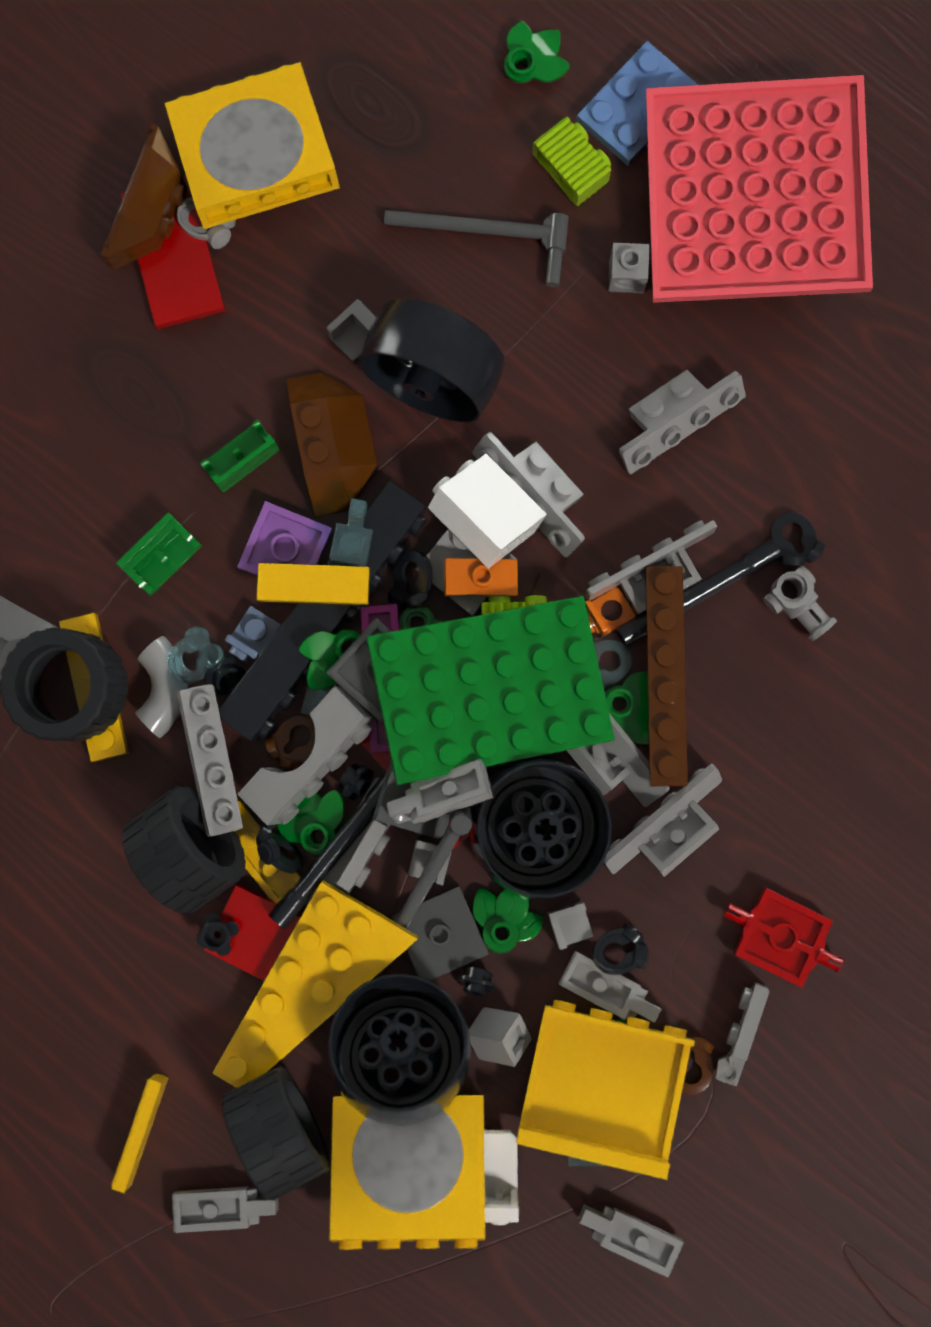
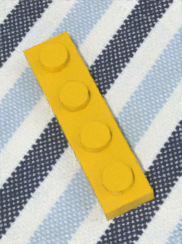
M96 613L59 621L61 629L65 628L93 634L100 637L103 641ZM66 651L80 712L89 697L91 687L90 674L86 663L78 653ZM120 713L115 723L110 725L105 732L86 740L91 762L129 754Z

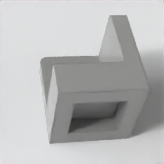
M357 299L327 326L329 338L354 362L361 356L364 342L376 317Z
M417 839L408 876L419 878L435 851L437 844ZM451 853L434 881L436 884H444Z
M583 901L547 911L556 943L560 950L567 948L569 944L594 937Z
M485 1007L469 1028L471 1045L480 1060L513 1067L516 1066L532 1040L520 1013Z

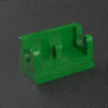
M258 419L251 423L252 426L207 460L205 458L200 462L223 493L280 451L274 439L265 431Z
M168 512L116 564L136 584L152 596L202 545Z

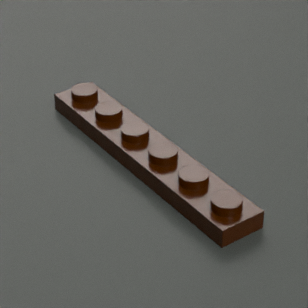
M646 566L649 787L688 786L683 566Z

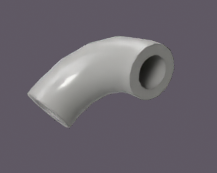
M161 636L142 651L137 659L149 674L152 687L149 698L135 714L159 738L169 731L181 714L177 692L188 688L184 663L165 636Z

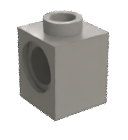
M613 243L609 259L608 292L644 293L648 281L649 244Z

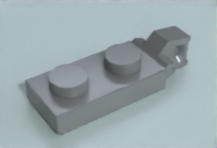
M475 760L453 768L448 775L411 783V788L405 791L406 796L388 802L387 807L390 818L396 821L397 824L410 820L415 824L491 799L493 795L486 767L481 760Z
M574 951L558 983L560 986L623 1019L628 1017L635 1018L639 1014L655 1023L661 1011L660 1007L645 1000L648 991L641 988V985L622 975L603 973L597 968L592 959L577 951Z
M753 981L751 989L744 988L738 1008L744 1011L740 1023H733L730 1028L726 1044L732 1046L730 1052L718 1058L715 1073L717 1080L733 1086L738 1085L770 992L766 985Z
M249 1186L174 1191L172 1194L174 1233L246 1229L250 1225L259 1224V1216L276 1215L279 1210L278 1198L270 1201L262 1195H258L256 1188H249Z
M583 1204L577 1217L580 1220V1224L594 1230L591 1237L598 1241L600 1246L669 1278L684 1243L681 1238L615 1207L613 1209L607 1205L600 1212Z

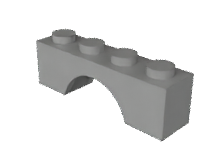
M334 686L310 713L315 727V744L309 758L300 767L289 772L276 767L260 768L238 793L239 797L266 825L281 823L284 825L291 821L299 812L297 807L305 797L310 798L322 787L323 782L321 779L329 770L335 771L345 762L348 757L345 753L354 743L356 745L361 743L371 733L372 728L370 725L376 718L342 687Z

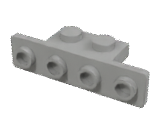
M686 370L629 408L631 418L644 432L619 449L626 471L632 474L641 467H645L663 452L678 445L681 440L699 428L706 426L712 419L727 409L736 406L746 396L742 376L737 371H734L709 389H706Z
M488 432L472 451V454L477 460L487 454L547 514L538 528L564 557H568L584 541L585 537L563 512L578 502L584 494L537 442L513 457L493 433Z
M702 520L698 521L683 531L685 536L674 542L671 538H667L652 547L654 553L641 559L639 555L628 559L620 565L622 570L609 576L608 572L597 576L589 582L590 588L585 593L587 600H593L620 585L637 616L646 611V566H683V590L695 585L702 578L685 549L712 535L718 526L714 520L707 524H704Z
M208 684L179 690L177 697L206 835L215 836L240 830L243 824L214 686Z
M610 714L615 737L614 741L567 750V752L584 773L596 784L603 796L623 780L644 807H647L668 792L669 787H649V761Z
M710 764L705 769L697 770L690 777L688 786L683 787L678 792L669 794L662 801L661 807L651 816L641 818L634 825L633 831L623 840L614 841L609 846L603 862L612 874H615L641 852L661 875L665 877L719 830L718 825L697 803L722 782L718 768L714 764Z
M375 778V779H374V781H373V783L371 784L370 788L368 789L367 793L371 790V788L376 784V782H377L380 778ZM372 819L323 880L347 894L351 893L354 886L361 888L372 870L366 865L374 853L378 856L381 855L390 839V836L385 834L390 824ZM317 888L308 897L306 904L304 906H308Z

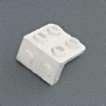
M484 1130L485 1222H490L494 1225L519 1222L517 1134L513 1130Z

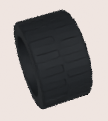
M65 628L37 630L16 644L13 651H10L4 667H2L0 693L2 694L4 709L7 710L12 722L17 724L23 732L36 736L37 739L84 741L91 739L95 735L102 734L118 719L119 713L123 711L126 695H128V676L120 655L116 654L108 642L102 641L100 637L93 634ZM63 651H74L81 656L87 665L91 680L89 697L84 707L69 720H58L53 717L44 706L40 693V682L45 667L52 658Z
M186 786L172 788L129 820L124 827V835L122 836L124 853L133 874L136 875L139 883L155 900L175 912L190 914L197 911L239 881L244 875L246 866L245 853L238 834L232 831L215 836L206 835L198 792L195 789Z
M276 1067L223 1096L222 1113L231 1142L247 1175L264 1198L273 1201L329 1171V1154L320 1128L306 1098L286 1069Z

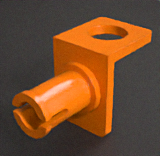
M618 587L613 588L592 602L590 599L585 602L591 632L599 634L600 638L635 617L634 611ZM609 600L618 602L622 608L620 618L615 621L605 619L601 613L602 605Z

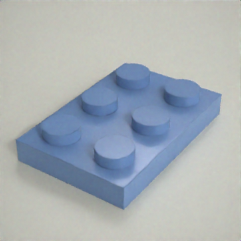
M647 41L577 115L576 122L625 165L629 166L647 147L646 88L692 86L698 84Z

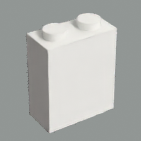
M487 454L475 462L471 459L466 461L453 478L450 479L446 476L441 479L432 490L435 495L428 506L433 514L488 569L533 535L547 515Z

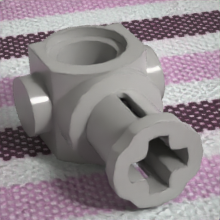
M800 566L796 571L787 572L776 579L771 585L770 592L763 597V601L774 614L785 613L790 619L797 618L810 633L809 639L813 642L829 630L837 620L834 617L830 618L818 605L816 600L819 596L814 592L816 580L806 567ZM783 582H791L795 585L797 589L795 599H790L783 595L781 590Z

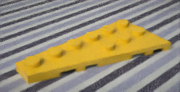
M323 880L232 1037L213 1074L238 1088L268 1072L335 1013L353 991L364 983L371 981L410 947L419 936Z

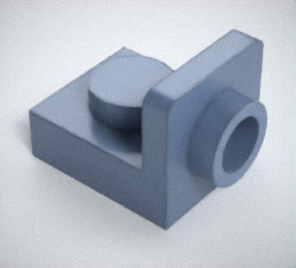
M250 606L233 634H228L225 638V641L232 645L229 652L248 663L250 658L256 660L282 625Z

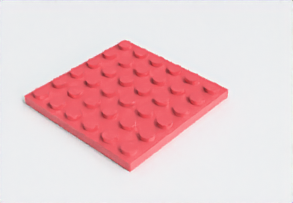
M864 75L646 88L653 303L871 292L873 289Z

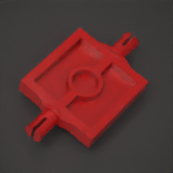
M765 887L756 905L749 912L732 903L727 905V909L739 914V916L725 910L723 917L742 925L741 937L733 952L734 955L801 988L809 972L818 963L834 970L836 973L841 969L840 966L828 961V959L843 965L844 958L824 950L826 936L833 920Z

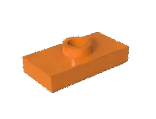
M445 558L444 596H518L517 559H501L488 569L479 559Z

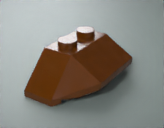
M151 124L147 139L109 236L100 254L107 266L112 269L120 268L161 249L164 239H168L172 234L175 210L177 206H182L186 198L187 186L157 125Z
M322 372L287 379L290 407L315 517L350 511L377 467L363 395Z

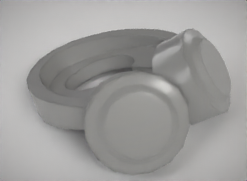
M192 197L187 198L182 206L178 207L177 211L178 222L183 231L193 238L206 240L214 249L225 246L231 237L229 229L235 227L236 220L204 229L203 226L195 227L191 225L188 219L190 212L195 209V204Z

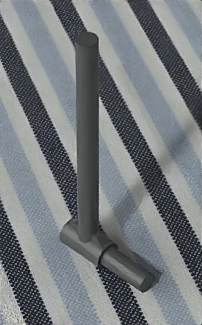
M385 210V225L542 239L541 244L548 252L545 285L558 287L560 284L562 254L566 251L569 216L566 214L552 213L544 220L543 225Z
M471 806L452 812L448 828L398 914L395 922L408 929L460 835L467 834L471 830Z

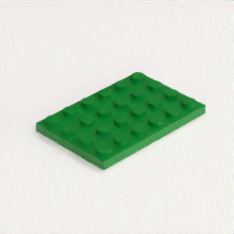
M584 596L367 636L366 638L396 786L448 775L453 768L475 760H481L485 767L615 740Z

